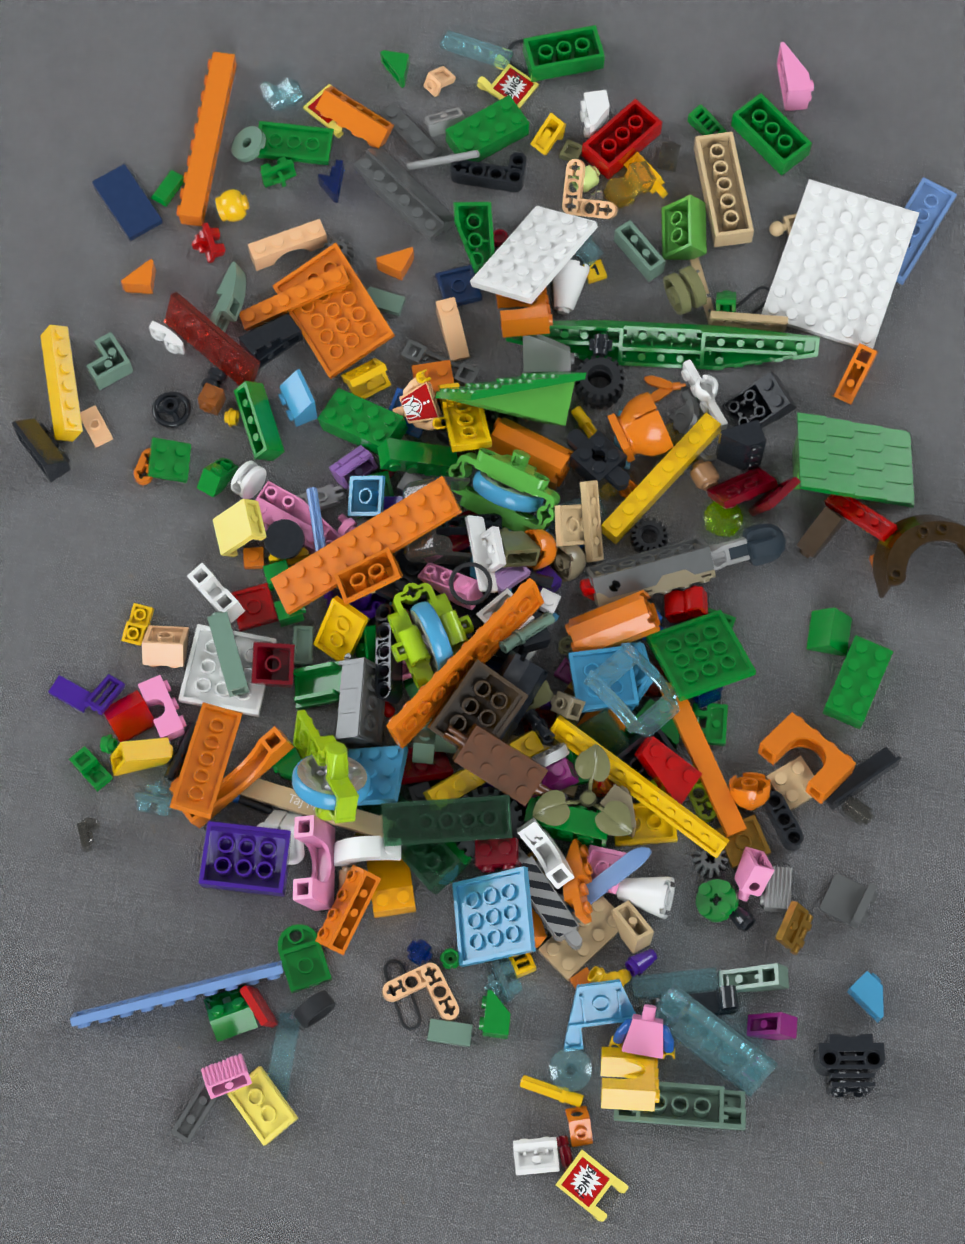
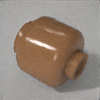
M700 460L693 464L690 476L698 489L707 491L706 489L718 484L719 473L712 462Z

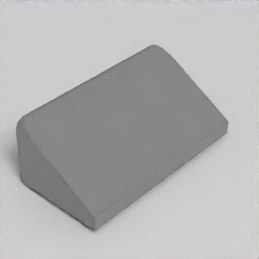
M460 107L424 117L431 137L445 134L447 128L465 119Z

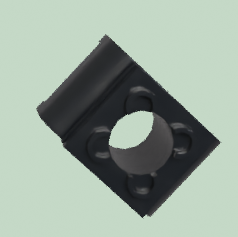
M829 1034L824 1043H818V1049L813 1050L814 1068L821 1076H829L825 1081L826 1085H829L826 1088V1094H832V1097H844V1094H854V1097H866L876 1087L875 1082L872 1081L875 1078V1073L884 1064V1043H873V1034H860L853 1037ZM824 1059H828L831 1065L826 1064ZM867 1059H871L874 1065L870 1064Z

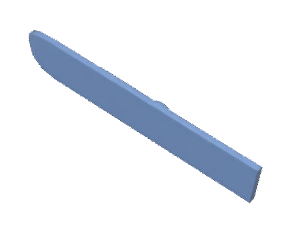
M646 847L633 849L595 877L591 883L586 884L589 890L587 898L590 904L594 903L607 893L610 888L616 886L644 864L649 858L651 850ZM569 905L566 906L570 913H575L574 909Z

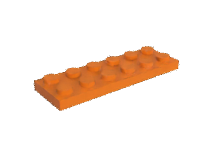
M205 702L202 703L170 808L211 819L243 713Z

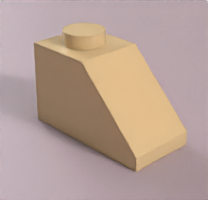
M629 900L612 909L611 912L620 937L633 954L651 944L654 931Z

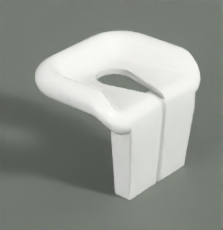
M274 810L265 822L260 823L257 827L290 830L289 865L298 864L303 860L305 850L304 843L294 838L295 817L303 815L291 811Z

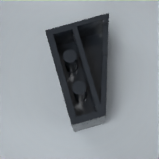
M288 314L239 337L242 355L255 371L303 340L301 329Z

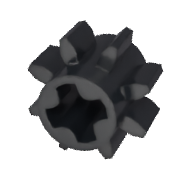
M595 334L594 339L589 341V350H593V355L607 356L608 351H612L613 340H608L609 336L606 334Z

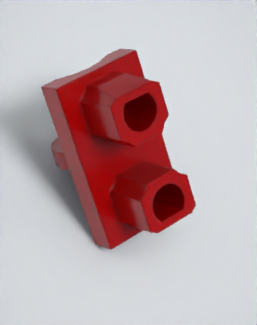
M203 223L202 231L195 235V240L191 245L194 250H199L200 253L205 252L208 263H212L215 257L224 256L226 249L223 243L215 244L214 242L220 239L219 228H210L208 223Z

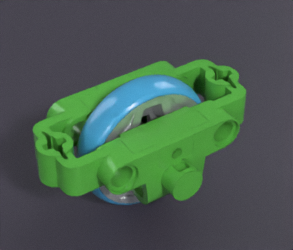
M480 448L478 455L473 452L463 454L458 458L457 463L449 468L448 473L451 478L449 487L453 492L462 496L460 505L477 514H499L502 517V528L506 527L512 531L524 532L531 529L544 530L555 520L554 506L560 502V495L556 491L547 488L550 479L536 472L537 468L528 464L531 456L522 450L515 449L511 456L508 454L500 455L489 449ZM471 464L478 469L473 477V487L463 484L464 479L472 474ZM544 499H546V504L542 506ZM537 511L538 519H536L535 516H533L530 513Z

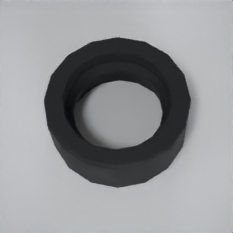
M323 990L302 1003L294 1012V1016L304 1029L309 1028L327 1016L333 1010L336 1003L328 992Z

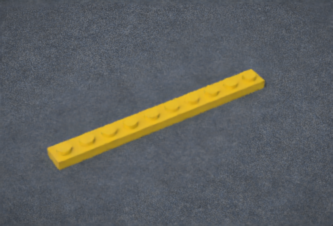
M560 715L550 728L555 735L554 738L560 743H565L567 748L578 756L594 744L602 747L610 762V773L607 778L619 787L624 786L630 791V795L715 858L720 855L730 841Z

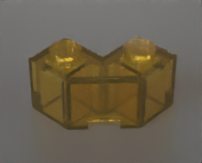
M647 161L634 162L629 165L624 177L610 179L603 193L608 202H613L617 209L634 203V198L641 192L644 194L649 192L657 178Z

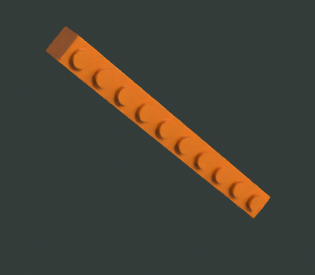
M213 52L212 59H208L207 67L209 73L204 78V86L206 87L205 91L202 90L201 92L202 106L198 107L197 117L199 120L194 125L195 139L191 140L190 148L192 153L187 158V167L189 168L188 172L184 173L185 187L181 188L180 199L182 201L181 205L177 206V216H179L181 224L202 226L205 221L237 66L235 54Z

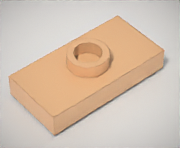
M96 405L80 412L81 421L95 448L113 440Z

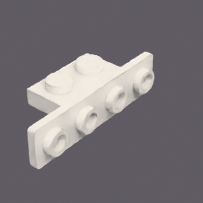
M468 515L465 517L473 561L488 570L493 583L491 593H495L498 591L495 572L506 565L499 527L492 526L486 530L483 517ZM475 567L479 591L486 592L488 589V579L482 570Z

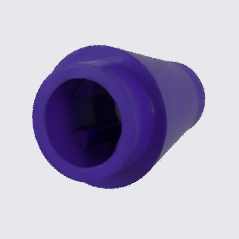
M649 949L628 957L625 966L633 977L636 975L640 976L658 958L654 950Z

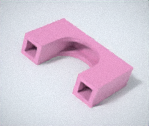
M315 815L295 817L294 838L303 842L309 849L312 859V875L310 878L293 879V901L314 911L330 910L334 904L335 827Z

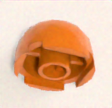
M543 529L526 530L525 533L541 548L537 565L526 567L533 568V570L547 567L556 557L557 546L555 539L549 532Z
M745 772L743 777L737 778V775L733 776L729 780V790L735 804L749 811L761 807L770 797L771 780H766V775L756 772Z

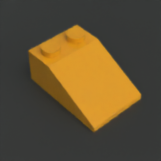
M401 851V860L367 861L368 872L381 878L371 898L374 918L416 912L408 851Z

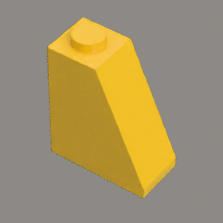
M157 738L121 742L110 756L113 776L167 764L173 755V746L169 743V739Z

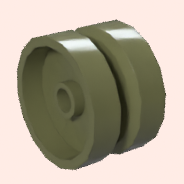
M687 266L679 270V275L674 272L663 278L668 300L680 316L690 312L692 307L697 309L707 304L704 285L693 267Z

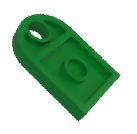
M301 924L292 925L285 929L278 940V952L291 993L332 980L322 946L315 941L317 933L309 926ZM292 932H301L302 938L296 942L290 939Z

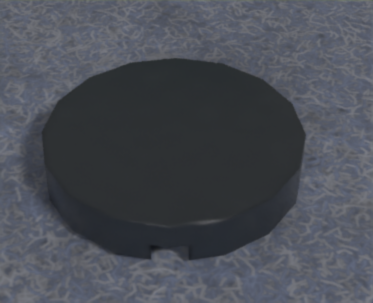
M281 519L275 521L266 531L267 537L264 539L266 549L272 556L278 559L285 560L296 557L305 545L303 530L296 522Z

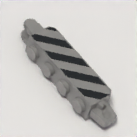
M519 847L518 860L521 862V867H528L531 906L540 916L555 941L562 942L566 940L572 950H580L582 946V937L578 933V923H580V920L575 916L574 912L570 913L566 906L568 904L564 901V896L562 894L558 895L554 890L556 887L544 875V870L539 860L535 861L532 856L529 858Z

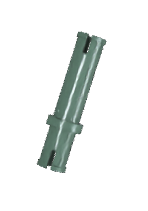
M547 611L523 628L514 630L509 637L499 642L500 649L504 653H508L516 646L525 644L526 640L553 624L555 622L554 616Z

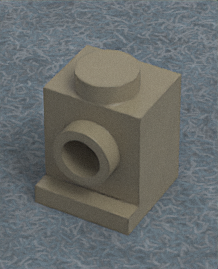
M558 691L551 698V711L578 721L586 702L570 694Z

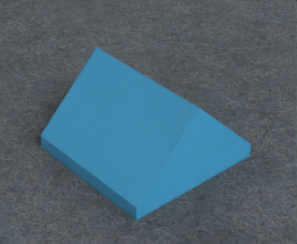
M350 476L348 516L373 518L383 512L385 476Z

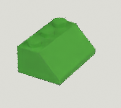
M690 194L662 207L663 259L690 260L707 254L706 203Z

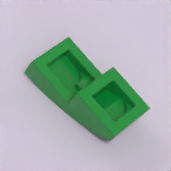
M85 746L69 758L70 762L97 792L113 780L111 774Z

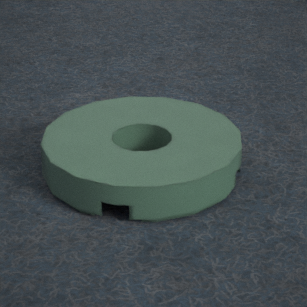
M255 126L246 127L241 130L232 143L231 150L233 156L245 163L257 158L260 154L259 151L265 146V134Z

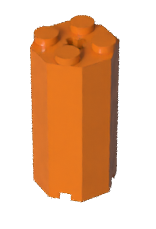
M498 417L493 427L495 429L490 434L492 447L485 449L500 455L508 454L512 456L515 449L528 453L531 456L528 464L536 467V472L550 479L547 487L556 490L557 486L560 487L569 472L568 462H570V455L574 451L505 417L503 419Z
M641 590L569 619V623L565 624L568 635H571L573 641L571 642V648L573 652L619 647L660 631V620L653 603L650 604L647 599H650L649 594Z

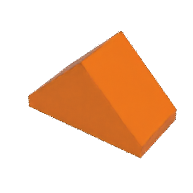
M413 247L377 257V269L402 281L414 260Z
M149 259L122 279L123 290L128 293L153 294L156 274L154 261Z

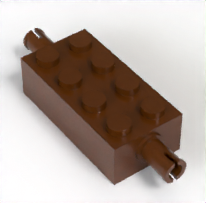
M474 723L466 735L451 725L447 730L454 735L445 731L443 737L459 746L452 758L454 762L526 806L532 795L536 794L541 797L546 792L552 790L542 784V779L548 772L546 767L478 724Z

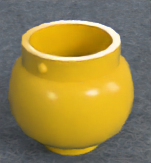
M235 189L227 190L221 196L215 198L217 211L223 222L227 220L230 222L240 221L245 218L247 210L250 209L247 196L245 194L242 195L240 191Z

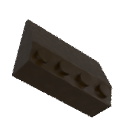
M475 657L427 726L457 749L458 745L443 737L445 731L454 735L447 730L450 725L466 735L474 723L499 738L529 695Z

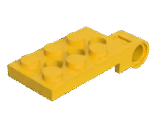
M459 383L438 385V390L440 391V388L460 386ZM440 399L452 452L492 447V440L483 408Z

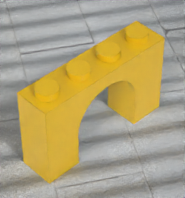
M602 1046L601 1076L630 1079L602 1078L601 1108L654 1111L655 1103H659L660 1098L658 1058L622 1052L620 1047Z

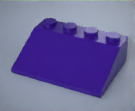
M208 821L199 885L205 888L285 897L291 831Z

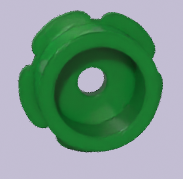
M112 734L102 736L100 741L101 751L112 754L117 748V739L113 738Z
M449 948L441 954L440 961L443 963L442 966L444 968L455 969L459 966L458 951Z

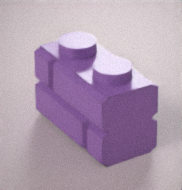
M362 445L329 467L336 482L346 490L349 488L348 480L350 476H366L378 468L372 454Z

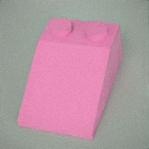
M780 42L776 64L785 111L807 109L808 103L812 99L811 91H814L813 80H810L809 72L784 42Z

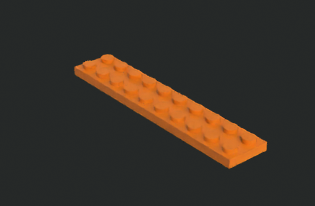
M441 476L271 578V581L287 614L291 615L338 587L333 574L389 547L392 553H395L462 513L446 479Z
M529 578L525 583H522L518 590L505 600L499 610L494 612L489 620L479 627L468 641L463 643L461 649L454 656H451L439 671L434 673L432 679L422 686L411 700L405 703L402 710L389 720L386 727L398 746L403 749L434 717L475 657L485 664L500 649L499 642L509 637L514 630L519 629L544 603L535 581Z

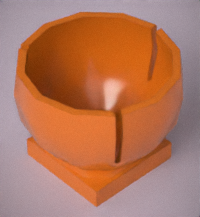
M649 392L639 394L627 402L620 416L616 417L615 413L607 416L623 453L627 455L626 460L628 463L635 460L634 455L636 454L654 457L665 454L674 447Z

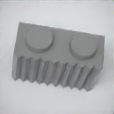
M772 866L774 872L764 892L760 895L759 904L763 905V911L786 913L791 901L792 868Z

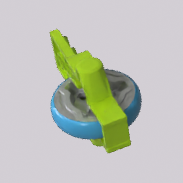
M297 710L293 744L301 761L297 763L292 774V785L295 793L304 802L314 806L317 817L322 820H333L335 824L355 821L357 805L365 800L370 790V777L367 770L358 761L348 757L346 746L337 742L333 735L320 736L319 730L313 725V720L308 716L306 710Z

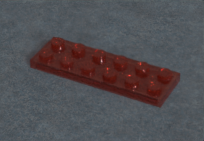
M179 293L171 294L164 322L236 382L238 386L245 381L255 382L260 362Z

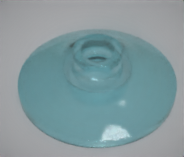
M566 1048L560 1050L552 1057L549 1065V1075L552 1082L561 1090L578 1091L588 1084L592 1075V1065L588 1056L582 1051L575 1048ZM572 1068L574 1069V1074L569 1075L566 1073V1070Z

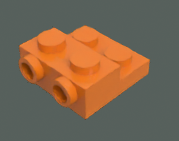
M450 360L411 366L413 378L416 377L418 372L427 370L424 375L426 378L431 377V380L427 382H431L435 396L436 391H439L438 385L454 383Z

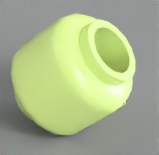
M585 164L583 192H588L599 183L598 176H600V173L595 166ZM580 167L575 170V176H572V178L579 179L580 176H576V171L580 170ZM575 181L572 182L574 188L578 190V184Z

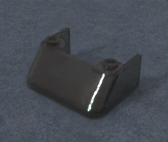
M441 476L408 483L403 489V499ZM443 476L451 490L461 491L470 483V478ZM436 528L404 547V555L411 562L461 565L472 557V553L453 552L451 540L447 536L436 535Z

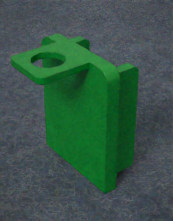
M331 661L293 670L296 709L300 710L339 702L342 667L338 665L339 661Z

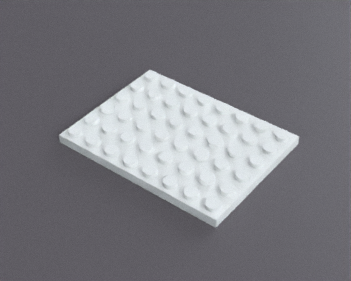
M809 179L761 315L788 317V327L855 348L858 347L859 343H862L873 349L919 212Z

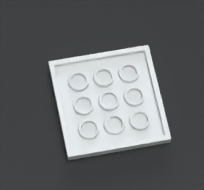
M197 624L178 698L179 702L202 706V703L205 702L243 713L244 715L259 717L266 686L251 683L253 643H277V639L233 631L250 692L229 697L210 626Z

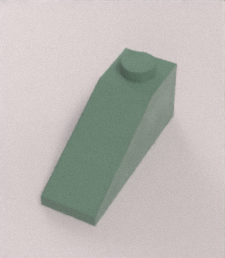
M774 963L719 971V986L734 985L737 992L789 989L788 967Z

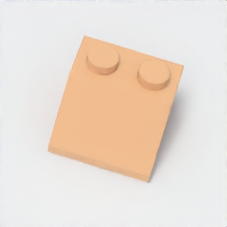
M149 625L142 641L143 665H149L150 667H183L187 656L189 627Z

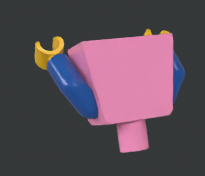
M645 1004L642 1015L633 1014L632 1019H626L611 1037L609 1047L617 1045L622 1048V1052L665 1059L666 1055H672L673 1059H675L673 1036L669 1027L663 1024V1019L655 1017L657 1007L654 1005Z

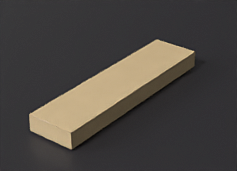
M712 310L708 318V325L785 332L788 324V317Z
M598 481L580 482L586 562H596L604 560Z

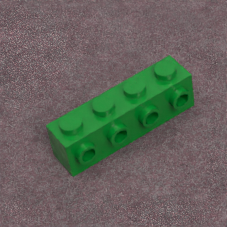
M245 381L234 390V394L254 458L257 460L274 461L285 451L263 383Z
M386 438L377 448L381 469L402 471L409 474L417 473L424 474L425 476L433 475L450 478L449 468L457 463L458 460L457 453L452 452L449 446Z

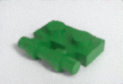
M693 703L692 710L699 725L700 719H706V727L701 729L708 745L725 746L728 705L707 703V711L701 710L700 703Z

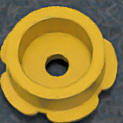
M233 408L226 411L224 415V421L228 423L229 427H232V425L237 426L239 423V411L233 410Z

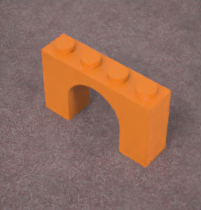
M546 288L532 304L496 294L498 309L527 307L500 311L503 338L550 334L549 326H553V318Z
M791 712L760 743L758 753L772 765L793 748L804 747L817 753L822 760L823 768L808 782L805 792L822 804L853 773L856 763L851 756L840 751L833 742L825 739L817 729L810 727L802 717Z

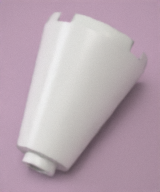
M570 259L553 278L554 309L558 310L557 313L568 315L569 312H573L589 274V265L585 264L583 267L580 265V261Z
M669 876L625 878L618 886L617 898L624 902L629 900L633 906L659 918L666 919L668 915L664 914L666 910H671L675 887H671V882H674V878Z

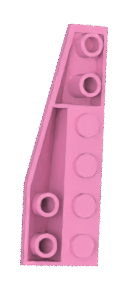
M267 481L255 500L259 502L265 530L267 531L273 522L281 519L296 522L304 533V548L308 550L309 554L315 553L309 505L301 498ZM322 518L325 543L328 545L340 538L341 535Z

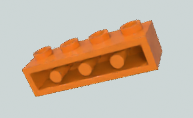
M333 86L324 90L315 108L322 116L331 118L338 126L347 128L354 136L363 138L370 146L378 149L386 143L394 127V124Z
M352 865L346 875L342 888L337 893V898L332 908L327 913L323 926L318 931L315 941L344 955L381 878Z

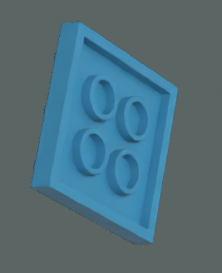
M629 645L568 653L574 696L586 702L582 713L639 706Z
M400 746L349 749L348 757L362 764L370 777L369 793L359 805L398 802L408 754L406 746L403 749Z

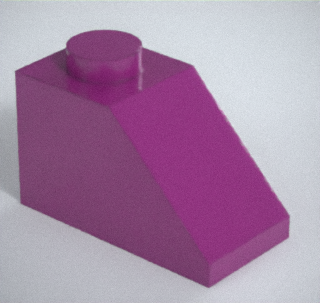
M783 1012L749 1014L746 1036L775 1040L796 1039L798 1017Z

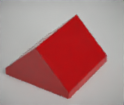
M138 690L112 703L103 713L120 743L128 741L155 726L154 717Z

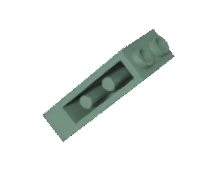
M222 611L215 612L207 617L229 697L248 693L250 691L228 613Z

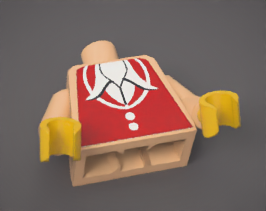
M425 369L418 372L416 377L403 390V395L399 397L402 406L394 408L392 411L406 417L408 424L413 423L416 428L428 431L445 429L447 426H442L441 424L442 419H445V417L442 416L431 382H427L431 380V377L426 378L424 375L427 371Z

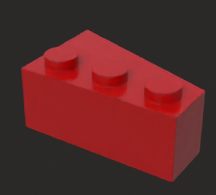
M654 736L646 737L635 753V756L648 775L653 778L657 787L681 805L702 775L699 770Z

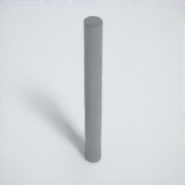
M478 150L415 161L407 163L408 170L468 160L478 158L480 154Z

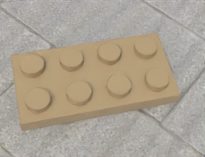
M603 896L591 904L593 910L591 913L592 922L583 924L580 921L578 923V933L582 937L580 950H572L566 940L562 942L555 941L553 936L538 949V952L567 981L619 933L611 912L614 907Z

